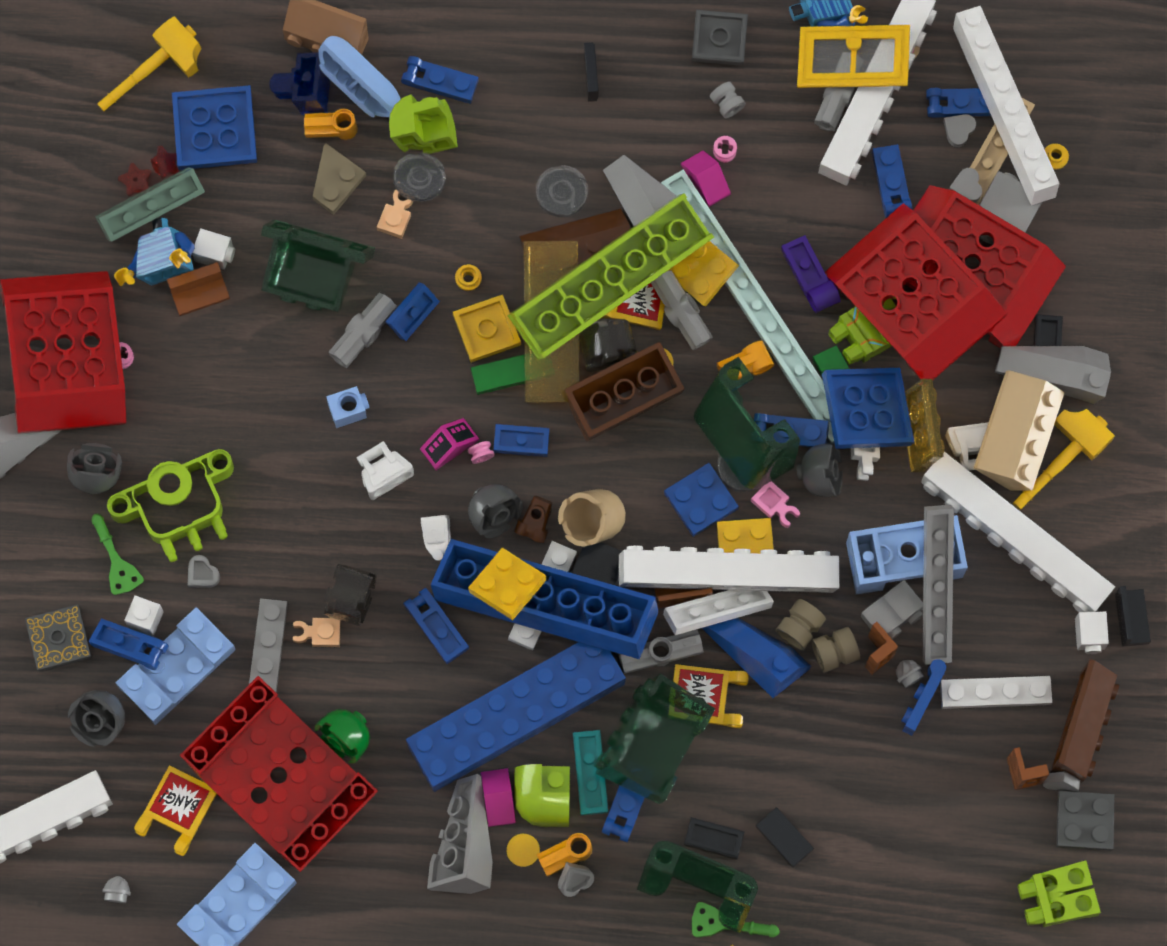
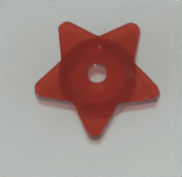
M158 146L157 155L150 159L154 171L162 179L169 173L174 175L179 172L175 164L177 159L176 153H168L163 146Z
M131 163L128 173L120 175L118 181L126 185L127 195L131 196L135 192H141L149 188L147 179L152 172L150 169L139 170L134 163Z

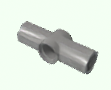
M843 52L835 73H850L851 52ZM856 55V73H860L864 60L859 55ZM826 87L823 94L824 100L814 124L825 131H835L841 120L844 108L848 107L855 87Z
M672 270L663 273L651 282L665 305L664 311L666 316L675 327L680 329L692 350L705 345L713 338L698 314L700 310L697 303L688 293H685Z
M379 292L362 313L356 314L351 319L345 329V333L329 351V355L340 366L347 368L364 347L368 348L377 339L381 332V327L397 309V305L385 294Z
M693 630L666 638L657 637L651 642H647L640 659L619 653L618 655L623 673L626 674L653 666H665L672 661L703 654L704 651L698 630ZM663 646L667 649L668 654L665 657H657L653 652L654 648Z

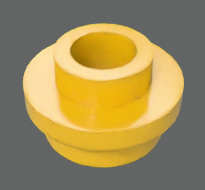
M1050 144L1044 149L1054 170L1061 169L1067 164L1069 154L1064 146ZM1056 152L1060 155V158L1054 159L1051 154Z
M467 264L461 266L456 271L455 281L462 290L472 291L481 284L482 275L476 266ZM466 275H471L473 277V280L471 282L464 281V277Z

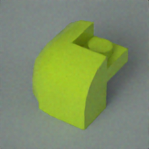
M410 94L394 105L389 118L390 138L402 151L406 152L409 149L422 150L424 155L458 147L453 116L445 99L439 100L438 97H427L417 102L413 95Z
M542 764L516 767L514 769V802L520 816L535 826L569 827L570 767L542 766Z

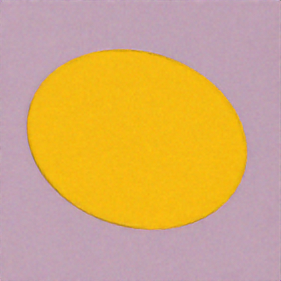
M518 834L509 841L507 856L513 864L526 867L532 865L538 859L536 854L540 853V847L533 836Z

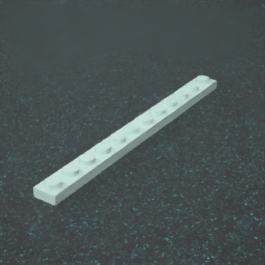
M684 169L662 181L661 184L676 196L685 193L686 199L709 233L713 234L714 238L710 241L739 265L725 285L813 419L830 422L823 380ZM830 422V424H829V432H828V442H829L830 444H834L833 433H832L831 422Z

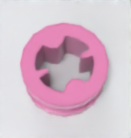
M729 136L719 137L715 141L713 148L715 158L723 163L732 161L735 158L737 152L735 140ZM723 144H727L728 149L732 151L728 150V154H722V149H718V147L722 148Z
M120 342V352L122 353L124 350L127 356L126 359L121 358L122 368L126 369L133 363L134 355L129 345Z
M489 441L480 442L468 449V453L473 455L471 458L473 464L481 463L494 457V451L489 449L491 447Z

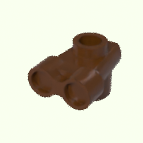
M534 496L523 519H518L514 532L529 537L536 542L544 543L548 534L546 525L552 513V502L539 496ZM533 509H539L542 513L541 517L536 516Z

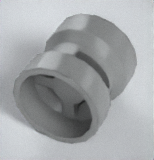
M732 82L723 83L710 94L713 103L719 105L720 113L724 118L737 114L746 104L743 98L735 93L736 88Z

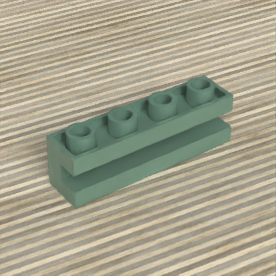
M187 167L96 215L95 218L106 239L112 242L203 194L205 191L193 168Z

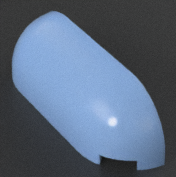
M337 36L326 38L318 50L319 67L322 72L366 114L371 117L376 115L390 118L394 105L401 100L394 86L346 40Z

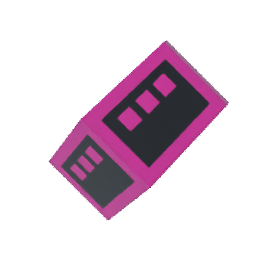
M462 418L440 426L420 450L433 468L438 470L478 442L479 438L466 420Z

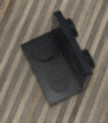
M602 542L585 546L580 552L572 573L619 586V554L622 551Z

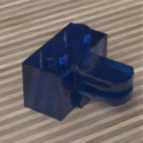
M319 52L297 53L296 67L291 69V73H276L269 82L270 89L276 98L292 99L293 104L302 115L327 113L330 79L319 67Z

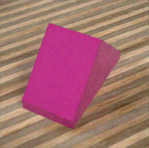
M701 151L681 163L682 168L708 207L731 195L719 163L705 151Z
M508 768L481 772L488 827L516 823Z

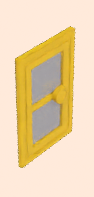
M910 25L800 27L797 88L908 86Z

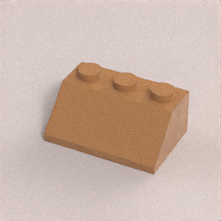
M290 0L283 26L284 39L287 40V43L297 48L301 46L309 48L314 54L319 56L318 50L324 40L330 36H337L350 43L361 55L363 54L369 40L366 18L316 0Z

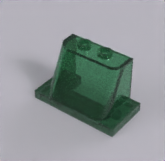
M272 220L263 225L261 236L273 239L261 291L281 296L280 300L288 303H296V300L304 302L307 308L313 310L326 308L338 312L341 310L355 263L364 264L372 259L375 247L278 220Z

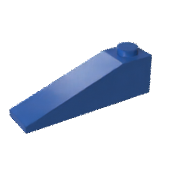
M739 618L702 628L772 698L776 697L811 668V665L792 647Z

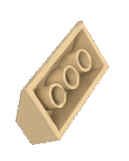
M1007 370L973 469L1010 491L1033 490L1065 392L1045 380Z

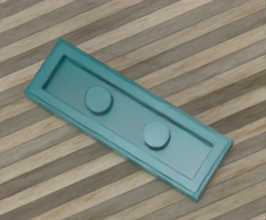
M600 730L574 732L573 743L580 814L584 816L608 813Z

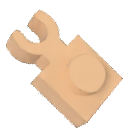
M396 189L393 193L394 205H385L377 225V231L402 239L411 217V212L405 209L413 204V200L410 198L405 201L399 200L400 191Z
M313 618L312 626H308L303 621L293 622V627L303 629L304 633L301 636H293V642L300 644L308 639H312V647H340L341 620L340 618Z

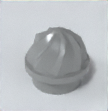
M913 660L901 661L896 669L897 681L903 683L905 688H908L924 677L920 671L922 667Z
M119 876L108 880L102 891L105 893L104 901L114 903H126L127 896L131 894L128 882Z

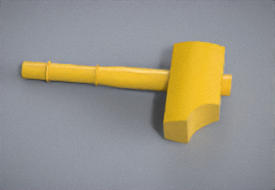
M175 16L167 20L152 35L155 42L161 48L142 63L110 93H107L108 95L99 101L97 105L104 112L168 58H171L188 78L199 71L197 58L202 49L199 42L194 38L197 35L196 32L189 25L184 27Z
M1087 409L1080 412L1063 410L1054 425L1072 442L1051 462L1046 470H1043V473L1036 479L1033 490L1022 491L1023 493L1013 502L1017 509L1021 510L1030 500L1032 501V498L1050 480H1053V477L1061 472L1081 451L1093 460L1110 444L1115 435L1106 427L1108 423L1101 416L1095 417Z

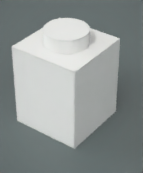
M200 228L195 242V249L192 253L194 261L206 265L218 262L220 269L225 270L227 262L231 263L235 254L231 237Z
M134 596L124 621L128 628L154 637L164 611L160 604Z
M1079 612L1075 618L1077 650H1085L1086 654L1101 653V650H1104L1109 644L1107 613Z

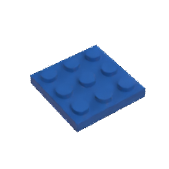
M250 85L172 93L178 170H183L187 167L195 169L257 163Z
M900 368L825 370L822 373L835 449L911 446L914 443Z

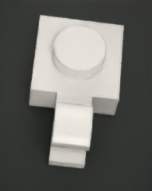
M880 447L851 448V459L859 460L857 480L868 481V475H873V462H877L880 459Z

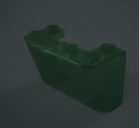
M737 357L721 367L695 409L694 419L741 484L748 489H758L794 468L800 438L785 419L765 431H761L743 407V398L737 390L754 379L740 358ZM739 371H741L742 378L740 380H738ZM777 431H784L788 434L789 440L785 443H779L774 439L773 435Z
M660 673L653 679L648 678L644 685L640 684L632 696L635 702L631 708L627 707L620 717L621 727L618 731L615 729L607 741V744L610 745L606 753L602 752L594 764V767L597 768L595 774L657 804H661L667 799L678 779L674 775L694 737L704 731L715 711L714 707Z
M659 841L656 843L648 856L637 890L648 895L660 896L668 889L672 877L723 898L724 900L718 914L719 921L726 928L741 933L758 891L755 879L743 872L672 842Z

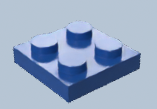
M710 463L664 490L665 496L693 537L739 508Z

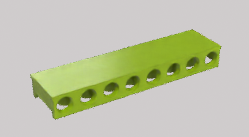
M685 193L673 198L507 315L538 360L554 352L714 238L713 234L709 233L686 199Z

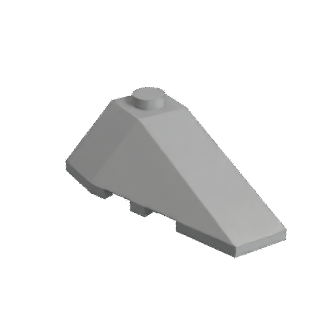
M625 155L603 170L633 226L676 197L667 187L654 179Z
M1002 346L995 373L1005 375V372L1010 370L1045 380L1065 392L1064 395L1094 405L1105 398L1111 375L1109 355L1085 346Z
M15 413L1 416L0 479L6 475L7 471L17 463L23 462L26 456L36 448L43 446L61 430L18 434Z
M475 774L457 780L447 810L450 818L446 829H441L438 838L442 839L438 854H433L430 861L427 889L431 891L472 894L490 888L493 864L482 780L480 775Z

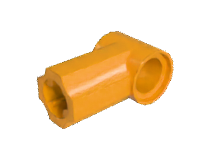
M339 109L334 113L305 114L304 117L306 138L339 137L340 139L348 140L353 138L358 130L355 116L348 109ZM342 121L351 122L346 128L339 127Z
M763 341L754 342L742 349V352L717 362L719 374L726 385L751 374L754 376L760 375L774 367V363Z
M575 833L567 840L536 855L548 877L564 869L566 862L575 864L579 861L587 860L592 854V845L586 835ZM576 841H584L587 844L586 850L581 854H576L572 851V845Z

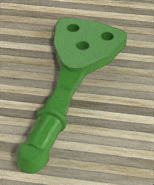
M94 514L92 516V525L95 526L100 537V543L104 544L111 560L109 573L111 593L118 595L130 592L141 585L144 579L133 565L120 558L115 551L111 539L113 536L110 535L104 522L105 519L100 514ZM124 571L125 575L120 576L119 572ZM136 577L137 581L132 582L131 578ZM116 584H120L121 588L116 589Z
M703 902L697 903L692 916V934L696 938L713 936L723 930H739L750 935L758 934L769 937H776L780 933L779 928L774 924L754 923V921L736 922L728 919L718 909ZM702 909L706 910L704 914L700 913ZM710 919H714L713 924H709ZM699 926L703 927L702 931L697 930Z

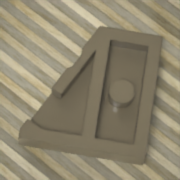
M326 143L322 151L312 196L313 200L334 215L366 177V172Z

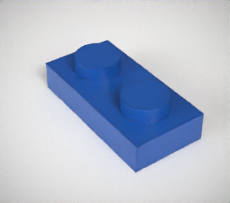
M419 282L385 322L400 339L407 341L440 301L425 284Z
M496 424L494 453L547 457L549 428Z

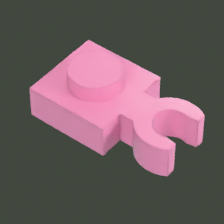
M770 479L751 498V502L769 518L777 514L781 525L785 528H789L791 524L785 518L786 514L791 513L796 518L800 516V512L796 507L786 505L789 496Z

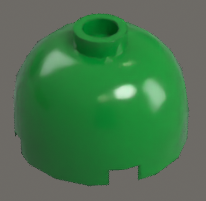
M337 709L328 712L318 721L314 728L316 732L319 729L323 734L320 738L339 757L343 759L346 755L352 758L349 761L351 764L356 763L363 756L370 741L369 730L365 725L367 720L357 711L352 713L345 709Z

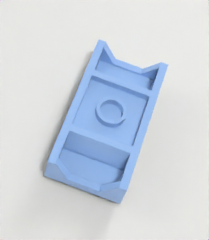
M197 607L177 624V629L164 640L169 647L165 654H161L158 660L160 664L156 670L148 669L142 664H135L115 682L118 688L146 714L154 725L158 724L236 650L234 645Z
M254 843L237 860L236 865L198 905L195 904L177 923V926L199 946H238L297 883L260 846Z

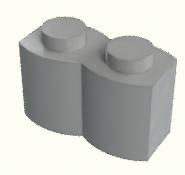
M903 580L864 610L861 618L870 629L874 623L878 622L893 640L902 632L900 629L902 625L907 622L912 625L923 616L921 612L923 610V602L906 581Z

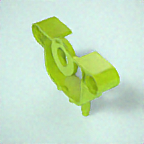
M218 449L182 465L172 461L160 463L152 469L148 475V480L112 495L107 502L108 511L115 522L122 524L141 517L152 540L161 544L170 562H175L178 557L172 542L187 536L194 550L200 551L203 546L197 531L211 525L220 540L228 537L221 519L223 512L222 503L214 484L232 475L234 470L232 458L227 451ZM218 460L228 462L223 469L214 468V464ZM200 468L205 470L206 481L216 500L214 511L185 527L181 526L164 534L155 533L150 528L141 504L136 501V497L149 492L154 501L161 505L173 506L180 504L191 493L193 483L190 473ZM167 474H174L180 479V487L173 493H165L159 487L161 478ZM118 504L128 505L125 512L120 514L114 512Z

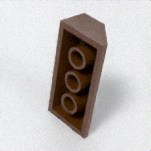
M613 210L519 236L534 286L560 279L631 229L622 210Z
M658 342L564 389L574 419L586 442L682 394L685 388L663 346Z
M1090 659L1081 671L1050 773L1065 771L1078 778L1080 783L1087 776L1091 777L1096 762L1092 761L1094 751L1099 752L1104 736L1100 735L1102 725L1107 726L1112 711L1107 709L1110 699L1115 700L1119 689V684L1115 683L1117 675L1095 660Z

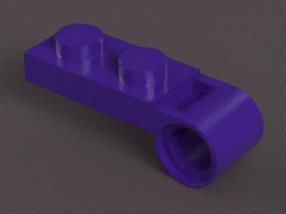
M805 235L781 246L785 259L815 313L841 302L835 284L828 280Z

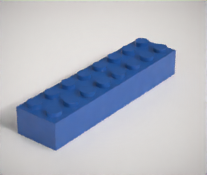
M454 539L450 540L431 582V588L436 601L640 659L658 615L656 597L521 559L545 574L546 581L514 620H511L469 593L468 589L498 552Z
M578 642L408 737L406 743L433 792H436L624 686L626 677L610 651Z

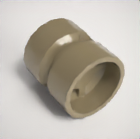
M797 599L789 610L790 617H784L775 631L788 644L804 651L813 638L811 633L818 632L826 621V617L812 604L805 600Z
M849 627L834 631L832 637L823 635L811 640L816 660L823 673L838 668L840 662L847 665L860 660L858 645Z

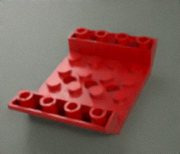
M929 185L913 211L922 218L964 264L968 257H975L979 260L980 266L976 269H970L971 272L986 286L1008 314L987 333L990 335L988 341L999 348L1002 346H1017L1066 266L1047 245L954 190ZM983 235H988L993 239L994 244L990 247H984L979 243V238ZM936 263L927 264L924 268V273L928 275L936 273L938 265ZM908 281L905 285L916 290L918 283L916 281Z
M904 203L825 271L827 278L835 284L836 288L853 303L899 353L909 368L926 386L1008 315L986 286L922 218ZM929 263H936L938 270L936 273L928 275L924 273L925 266ZM908 281H916L918 283L917 289L914 292L904 291V285ZM894 298L897 300V306L893 310L884 309L883 305L887 299Z
M108 271L0 279L15 393L17 433L126 424L125 384L113 287ZM87 336H94L98 339L99 344L91 348L86 346L84 339ZM61 338H67L71 341L72 346L67 350H63L57 346L56 342ZM34 340H39L44 343L45 348L40 352H35L30 348L29 344Z
M259 676L180 754V757L225 803L299 872L315 858L378 792L372 784L359 772L356 773L278 698V694ZM296 748H300L306 753L305 761L299 764L294 763L290 758L291 751ZM282 768L285 770L287 778L283 783L278 784L272 781L270 775L274 769ZM256 788H262L267 792V799L261 804L255 803L251 798V793Z

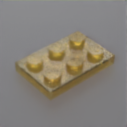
M921 379L905 391L914 443L911 446H907L911 472H922L944 457L945 447L940 435L941 420L936 408L937 393L935 388H933L932 379Z

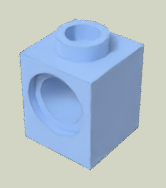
M357 386L326 396L336 428L367 418L365 409L370 407L365 393L359 394ZM346 402L356 404L355 409L352 411H345L342 409V406Z

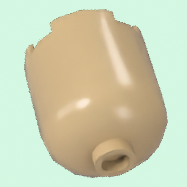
M595 489L578 492L565 499L559 509L558 522L562 524L568 541L574 545L585 547L613 538L619 533L625 523L626 512L622 501L616 494L609 490Z

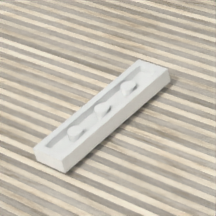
M552 541L541 565L569 572L577 551ZM514 624L508 640L533 651L542 631Z
M727 590L666 607L663 615L674 635L770 609L774 601L768 591Z
M1050 676L949 679L940 681L942 709L1052 704Z

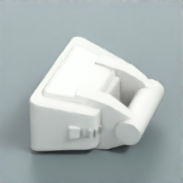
M989 422L950 427L945 434L954 456L960 458V464L968 471L975 470L973 468L976 459L968 460V455L979 453Z
M384 441L356 457L359 464L364 467L361 476L371 500H375L414 475L412 464L398 452H390ZM383 454L384 457L373 464L369 463Z
M449 515L422 517L421 526L425 547L435 560H442L451 540Z

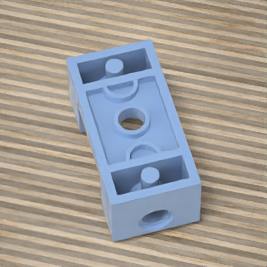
M955 515L953 579L963 578L968 566L958 516ZM924 520L849 533L846 546L856 595L882 591L885 583L923 577ZM906 544L913 546L916 551L915 556L911 558L903 556L901 547Z

